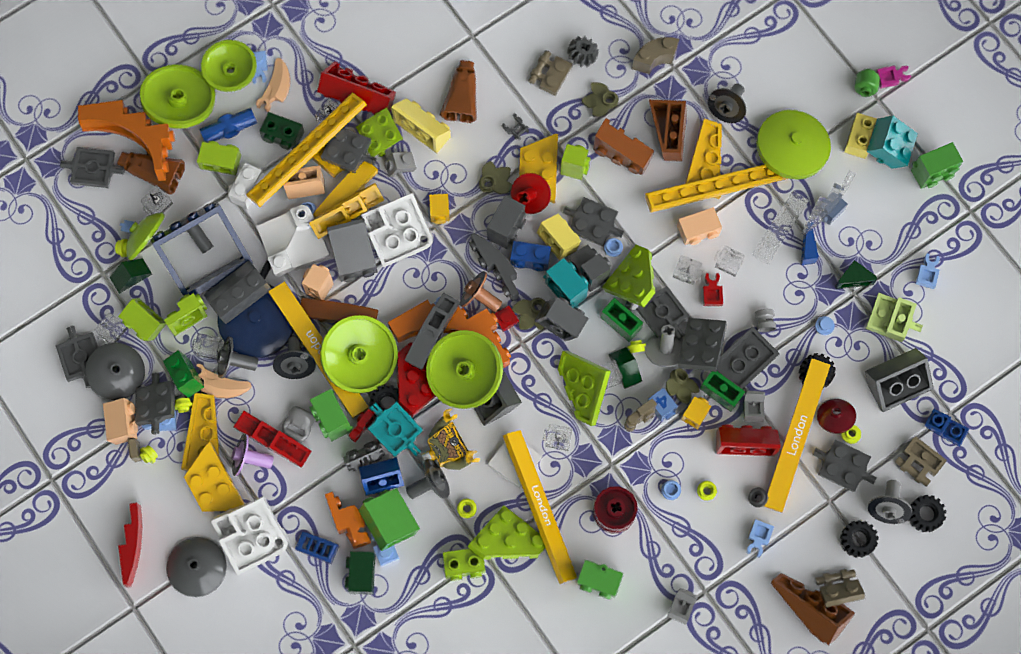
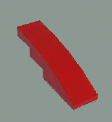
M246 411L241 413L233 426L239 432L248 434V437L301 468L312 452L280 430H276Z
M138 503L129 504L132 523L124 525L126 544L118 546L123 585L127 588L132 587L142 544V509Z

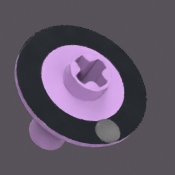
M245 433L241 436L237 447L235 446L232 452V473L234 476L239 475L244 463L268 469L273 464L274 457L272 455L248 450L249 438L248 434Z

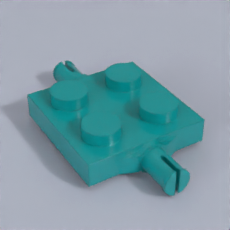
M397 402L384 411L376 403L370 407L378 417L368 430L394 458L407 448L415 457L421 452L414 444V441L423 432V429Z

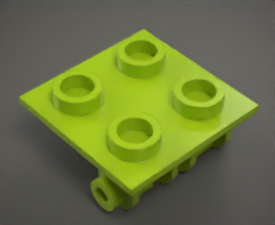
M388 108L383 109L356 126L360 135L371 139L372 142L368 152L373 157L376 155L379 157L384 156L386 149L403 139Z

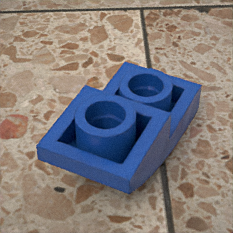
M933 409L925 423V427L947 441L961 447L969 432V428L951 420L952 417Z

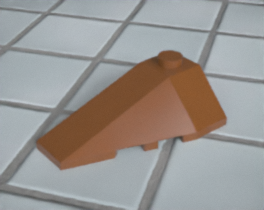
M782 573L771 581L773 587L808 630L819 641L828 646L838 638L855 615V612L844 604L825 607L819 591H809L805 589L803 583Z

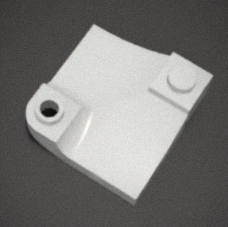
M413 193L361 215L365 220L368 234L383 268L429 248L433 243V235ZM421 236H426L427 242H422Z
M305 205L294 207L289 212L256 226L264 244L269 263L274 275L277 277L293 270H300L331 256L324 238L318 239L309 222L315 217L312 211ZM300 212H305L303 217H299Z
M265 496L239 507L229 509L214 516L211 520L220 537L219 542L237 575L278 556L289 545V538L284 528H281ZM280 538L283 543L278 544L276 539Z

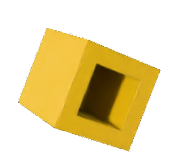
M448 194L429 195L431 222L444 224L446 221H450Z
M695 396L681 420L698 430L711 409L709 402L702 397L697 398Z

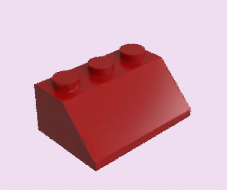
M725 424L718 427L716 431V454L775 457L781 449L778 429H772L771 426H762L760 429H754L750 425L733 428V425Z

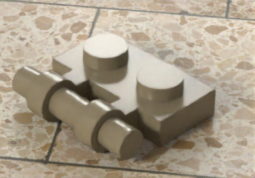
M545 50L544 54L540 55L536 68L532 69L528 82L535 84L536 80L541 81L540 89L556 96L573 64L558 56L555 57L554 61L549 60L551 52ZM544 66L549 68L546 75L541 73Z
M653 398L626 418L624 424L626 431L632 432L635 430L637 423L639 424L642 421L646 423L654 417L653 414L655 413L657 403Z
M915 436L902 452L908 456L907 460L905 461L899 456L895 463L900 466L903 472L906 471L913 476L917 483L921 482L927 487L931 480L925 475L930 473L932 476H936L947 460ZM913 461L923 468L920 472L911 466Z
M843 569L839 573L834 574L825 573L821 577L815 578L817 585H825L820 587V595L825 607L865 599V593L859 580L850 581V578L856 577L854 569L848 571ZM840 580H842V583H837V584H833V583H832V582H835V581H840Z

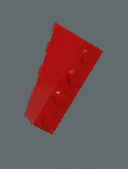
M336 61L322 71L317 92L321 93L324 97L334 98L342 103L354 93L366 103V106L361 111H368L375 115L388 108L389 112H391L396 94L395 91L377 82L370 83L369 79L363 75H354L353 70L348 67L345 70L340 68V63Z

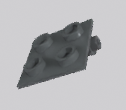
M371 441L366 443L363 449L348 451L343 459L348 470L355 471L362 467L359 460L366 466L363 458L366 457L369 464H371L368 456L375 462L382 459V456L385 454L379 441L376 443Z

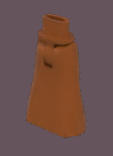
M461 60L456 68L440 112V116L445 120L457 121L458 113L460 114V122L473 123L477 119L476 75L474 62Z
M122 152L118 160V165L124 167L125 171L170 195L174 194L177 189L178 181L176 179L180 180L185 171V162L183 160L165 158V161L168 162L169 172L166 173L165 181H158L153 160L149 155Z

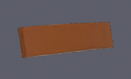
M302 298L300 303L310 319L325 323H337L344 318L357 315L368 316L377 320L379 311L353 304Z

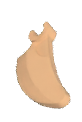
M281 58L275 60L270 83L263 96L256 102L258 109H260L262 104H266L264 107L266 112L270 111L273 101L283 103L290 89V73Z
M202 364L196 365L199 369H202L198 376L204 381V388L201 391L205 394L214 395L216 398H234L246 393L252 387L248 381L231 380L225 377L221 379L217 374L207 370Z

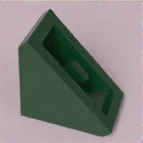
M140 258L121 262L109 278L120 294L151 276L152 273L144 259Z
M854 260L838 280L835 287L836 289L872 286L877 281V276Z
M627 347L609 354L624 389L642 382L636 359Z

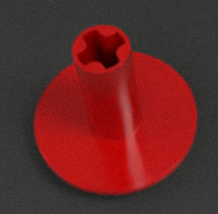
M525 173L519 176L512 184L511 199L525 205V213L536 214L548 206L551 199V189L548 182L542 176L535 173Z

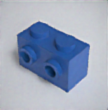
M513 241L510 263L516 268L547 271L551 246Z
M397 457L359 467L366 496L382 492L386 489L390 490L404 486Z

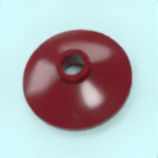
M830 399L819 407L817 421L827 432L834 434L844 433L854 426L856 411L845 400Z

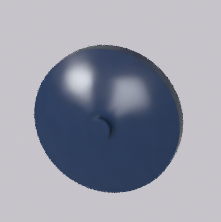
M266 293L227 324L219 316L217 320L219 333L223 341L225 342L227 337L233 338V352L258 359L269 357L279 352L288 343V339L294 331L269 293Z

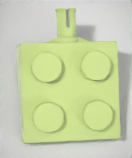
M878 293L865 329L903 342L909 328L921 332L923 325L912 321L916 303L900 297L895 299Z

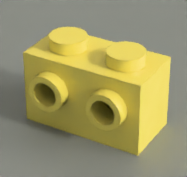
M860 113L856 114L844 153L866 159L868 155L867 148L877 118Z
M559 214L541 222L537 234L547 246H551V251L559 261L576 252L581 243L579 236L573 232L566 220Z

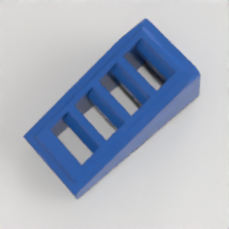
M811 222L807 223L804 229L801 265L815 264L819 258Z
M303 531L295 550L332 565L339 545ZM309 538L306 549L302 548L305 539ZM313 540L316 541L313 551H309ZM320 543L324 544L320 554H317ZM327 546H329L331 548L328 552L327 557L323 556Z

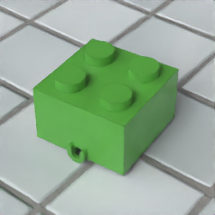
M951 142L919 156L916 162H912L913 167L911 171L921 189L925 187L932 188L943 179L948 181L955 177L954 174L960 169L959 167L963 163V159L954 143Z
M329 389L310 399L312 406L309 408L316 422L321 421L318 425L325 438L329 437L332 442L352 431L353 426H350L334 396V391Z
M585 560L577 584L580 585V590L589 593L595 590L600 592V597L610 600L611 597H616L624 573L610 569L605 564L599 565Z

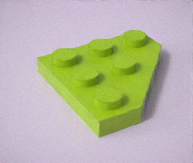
M635 245L602 286L604 291L645 307L655 294V287L653 285L654 272L651 265L652 253L649 249Z
M562 351L558 371L566 383L564 387L569 401H572L575 407V417L590 426H596L611 371L572 352Z
M503 505L469 543L468 548L482 559H491L492 557L518 559L519 557L538 558L545 550V545L539 532Z

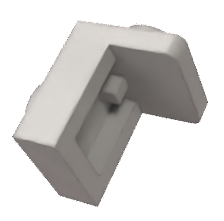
M392 152L386 158L385 169L389 177H393L397 172H413L416 170L412 152Z
M745 392L743 402L744 421L764 422L765 392Z
M679 588L667 617L686 625L698 596L689 590Z

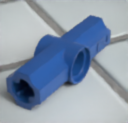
M248 108L234 115H223L218 118L217 122L199 130L205 142H215L222 138H233L241 130L257 124L252 109Z

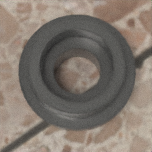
M754 488L750 491L748 499L752 506L759 508L767 503L768 494L762 488ZM758 495L762 496L760 501L756 500Z

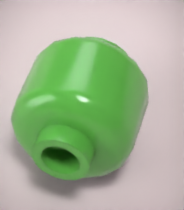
M872 69L860 71L856 75L855 91L863 97L876 94L879 88L880 76Z

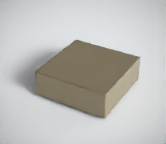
M136 438L128 439L130 458L134 462L142 461L139 441Z

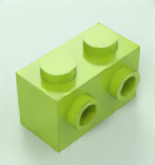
M214 141L202 142L197 164L203 170L236 175L241 153L239 148L231 144L224 146Z
M567 144L561 160L560 174L582 180L583 175L588 174L591 157H588L589 150L581 145L573 146Z
M140 298L131 299L118 316L123 320V325L129 329L132 328L137 332L136 336L143 341L154 340L166 325L164 319Z
M471 549L443 552L446 579L450 578V581L462 580L463 576L479 578L482 577V574L486 573L484 559Z

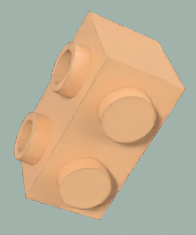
M320 165L300 168L284 184L288 199L325 194L324 177Z
M714 207L680 218L677 223L684 245H696L702 239L716 238L722 229Z
M313 264L311 268L305 271L302 286L306 295L318 300L326 298L334 285L328 268L323 265L317 266Z
M122 398L104 403L103 411L107 441L118 445L128 442V439H137L138 426L135 423V405L133 402Z

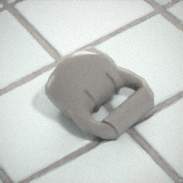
M294 406L283 423L282 432L299 443L303 442L309 436L315 418L311 412ZM291 424L300 428V430H304V435L288 429L287 426Z

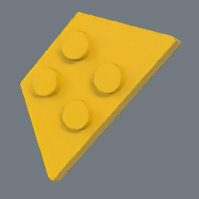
M553 134L520 148L519 176L525 173H535L542 176L550 186L551 203H555L558 134Z
M209 442L184 476L202 512L227 511L244 505L245 503L213 444Z

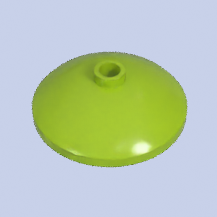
M223 40L213 44L205 52L201 61V71L205 81L214 89L223 92H233L247 86L254 78L257 69V62L253 51L246 44L236 40Z
M162 212L146 216L139 223L136 221L129 229L131 234L126 248V255L129 260H133L146 246L164 220L165 214Z

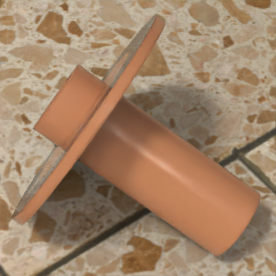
M482 271L467 283L461 296V307L467 306L475 298L493 312L500 308L502 301L482 287L487 278L485 271Z

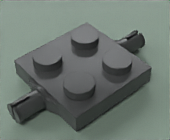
M342 128L325 144V150L321 155L323 161L352 173H356L363 161L374 165L377 158L367 154V150L372 142L370 138Z
M77 147L72 161L61 160L60 168L71 169L70 182L72 185L109 188L113 173L124 175L125 172L124 167L114 166L115 152L109 150Z
M584 197L576 210L567 206L563 210V214L573 217L570 228L574 233L600 246H604L606 239L611 234L620 238L624 234V230L614 227L618 211Z
M668 286L660 291H656L645 307L638 306L636 308L657 338L661 337V329L665 325H671L675 328V335L678 340L684 337V333L678 326L689 318V314Z
M75 326L67 327L70 338L64 343L55 345L66 380L71 382L83 378L86 388H90L85 370L90 355L98 348L93 332L77 336Z
M152 373V384L136 388L135 423L138 426L151 424V434L157 435L160 433L159 423L166 419L175 418V383L172 380L160 383V374Z
M836 439L829 451L823 452L815 448L812 454L823 460L819 476L852 492L856 491L859 482L863 479L872 484L877 479V477L866 472L871 456Z

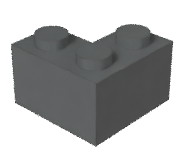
M589 245L584 246L569 256V261L575 266L577 274L584 276L588 281V290L590 292L609 279L611 263L606 257L603 258L600 253L598 254L594 248L591 249Z

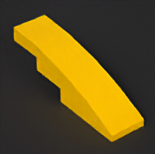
M363 161L356 173L349 172L313 213L314 217L316 218L336 204L364 189L365 185L378 173V169L372 164Z
M373 183L311 220L309 224L317 238L320 239L328 234V227L351 222L352 219L367 212L369 208L383 202L384 198L376 183Z

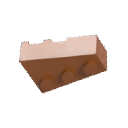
M649 100L664 161H682L687 118L686 101Z
M605 118L595 135L593 150L601 157L606 156L610 158L616 165H623L630 172L643 175L653 158L654 150L637 138L630 139L624 134L625 130L621 127L617 130L609 124L610 120Z

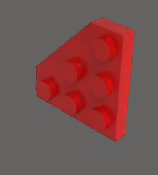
M412 342L408 343L398 352L397 360L398 404L411 417L416 415L436 397L428 384L426 374L427 362L421 370L405 361L413 344Z

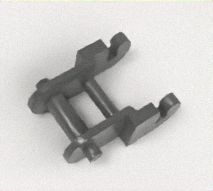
M514 113L513 117L518 124L513 129L508 126L506 127L504 123L501 126L509 135L512 133L515 139L520 140V136L524 132H529V127L525 126L522 123L523 120ZM520 126L522 130L516 133L515 130Z

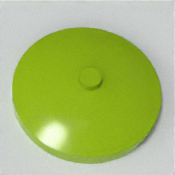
M167 65L154 70L144 79L140 88V103L145 114L154 122L168 124L169 128H188L203 122L211 114L215 105V89L205 81L201 71L186 65Z
M783 110L772 114L763 122L757 134L756 147L760 159L768 169L784 178L796 180L809 178L817 174L824 167L830 156L831 142L826 129L816 118L802 111Z
M357 315L338 321L327 331L320 348L321 365L328 379L338 388L351 393H367L384 385L394 373L398 360L397 344L390 330L380 321L368 316Z
M468 330L452 332L441 338L429 354L426 366L428 384L434 395L448 406L460 409L478 407L486 403L499 388L503 375L501 355L495 344L480 333Z

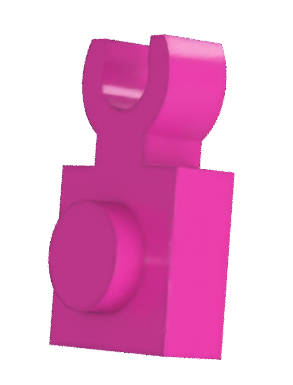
M895 66L877 69L876 73L880 76V89L899 85V80L904 82L910 80L911 75L903 74L909 67L902 66L899 70H896Z

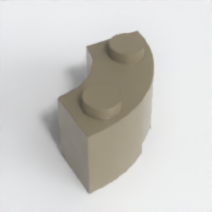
M662 37L646 43L636 53L632 69L650 74L657 65L664 63L672 64L679 39Z

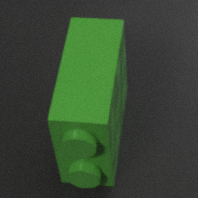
M397 488L391 491L386 489L376 498L372 496L362 502L363 505L358 510L381 551L414 536L420 530Z

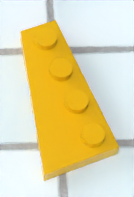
M705 118L702 121L685 184L721 175L722 124Z
M194 394L181 469L185 471L190 469L209 442L213 444L219 455L214 395Z

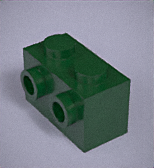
M268 112L259 132L265 142L270 144L274 142L283 149L290 150L299 144L304 134V128L298 122Z
M350 551V557H346V569H349V577H345V589H348L349 594L374 595L375 552Z

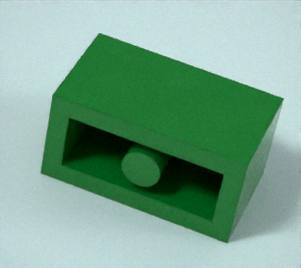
M615 298L601 312L600 318L628 342L642 329L643 321Z
M177 350L163 360L177 389L188 398L204 388L190 359L182 352Z
M711 371L700 387L701 391L730 412H732L745 393L744 390L718 371Z

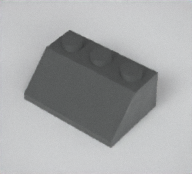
M248 260L206 292L204 297L220 319L227 324L272 288L250 260Z
M917 348L865 371L868 387L882 412L934 389L928 358Z
M504 370L496 393L486 403L474 408L483 426L510 413L522 403Z

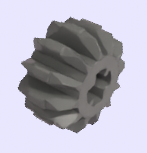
M578 36L575 40L572 39L567 49V54H569L568 60H574L573 65L577 63L580 65V68L583 64L586 67L590 66V64L596 61V57L599 54L597 44L592 43V39L587 40L586 36L583 38Z

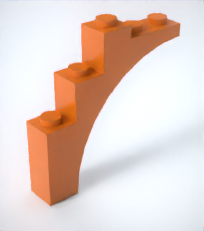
M123 100L78 106V121L83 132H111L131 139L145 149L152 158L158 181L166 180V173L169 172V167L165 158L168 157V150H172V142H175L174 131H170L168 124L152 125L151 119L147 118L145 112L129 113V109L125 107Z
M427 299L388 322V326L398 343L417 336L433 306H435L434 303L430 304ZM458 307L443 333L450 334L460 330L480 333L490 339L497 347L502 358L503 368L510 365L509 358H511V355L506 347L502 348L499 343L501 339L495 331L497 329L496 323L498 322L493 312L490 313L486 308L467 319L468 314L465 309Z

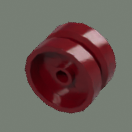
M620 486L606 488L596 498L593 507V518L597 526L603 531L611 534L622 533L628 530L635 520L638 512L637 501L634 495ZM613 508H617L618 511H616L615 513H613V512H612V509H613Z

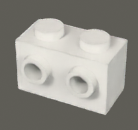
M244 163L243 167L238 169L234 184L232 183L228 188V196L231 203L247 210L249 209L252 201L246 194L264 178L261 169Z

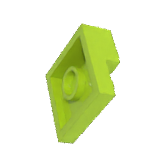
M188 294L183 296L177 303L180 310L168 314L164 321L173 335L177 336L208 317L205 312L207 307L199 294Z

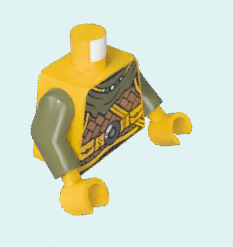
M450 408L443 412V416L431 430L427 440L430 450L421 454L423 461L426 459L437 460L440 468L461 470L470 465L471 462H479L480 458L473 459V454L477 453V451H468L454 423H450L451 420L457 418V414L450 417L449 413L452 410Z

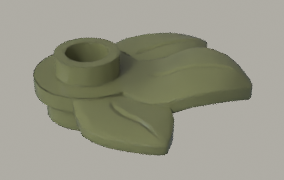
M599 82L591 83L592 94L582 99V103L587 108L593 109L592 114L596 117L604 116L609 109L615 108L619 102L617 94L609 91L605 84ZM611 99L613 102L608 103L606 100Z
M492 161L486 163L482 168V177L479 180L480 190L485 193L494 191L498 194L510 192L512 184L508 182L511 174V168H496ZM489 182L492 185L490 187H486L485 183Z
M539 297L531 301L523 299L513 306V312L521 315L519 318V328L521 330H528L534 325L539 330L544 329L543 326L534 321L540 310H536L534 307L536 305L543 307L546 302L544 299Z
M681 368L674 369L670 373V379L666 382L668 394L670 396L676 395L680 402L689 404L691 402V393L700 392L697 383L688 378L687 372Z

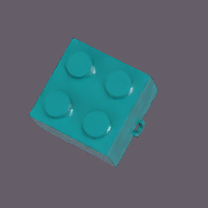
M895 116L878 118L867 152L877 158L876 161L878 163H884L891 169L906 167L909 164L918 133Z
M565 258L561 259L548 269L543 276L545 284L556 297L566 299L571 307L574 308L587 298L588 281L584 276L577 274L576 268L571 261L567 262Z

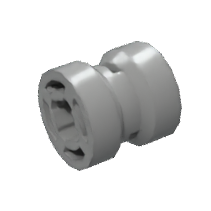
M761 309L755 312V318L758 320V332L776 330V323L773 321L775 316L773 309Z

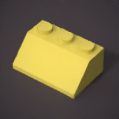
M406 98L391 107L394 122L435 153H438L451 138L448 125L444 122H438L432 113L423 111L417 102H411Z

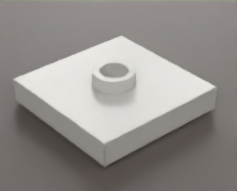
M504 442L488 463V466L520 488V480ZM527 445L536 467L543 456Z

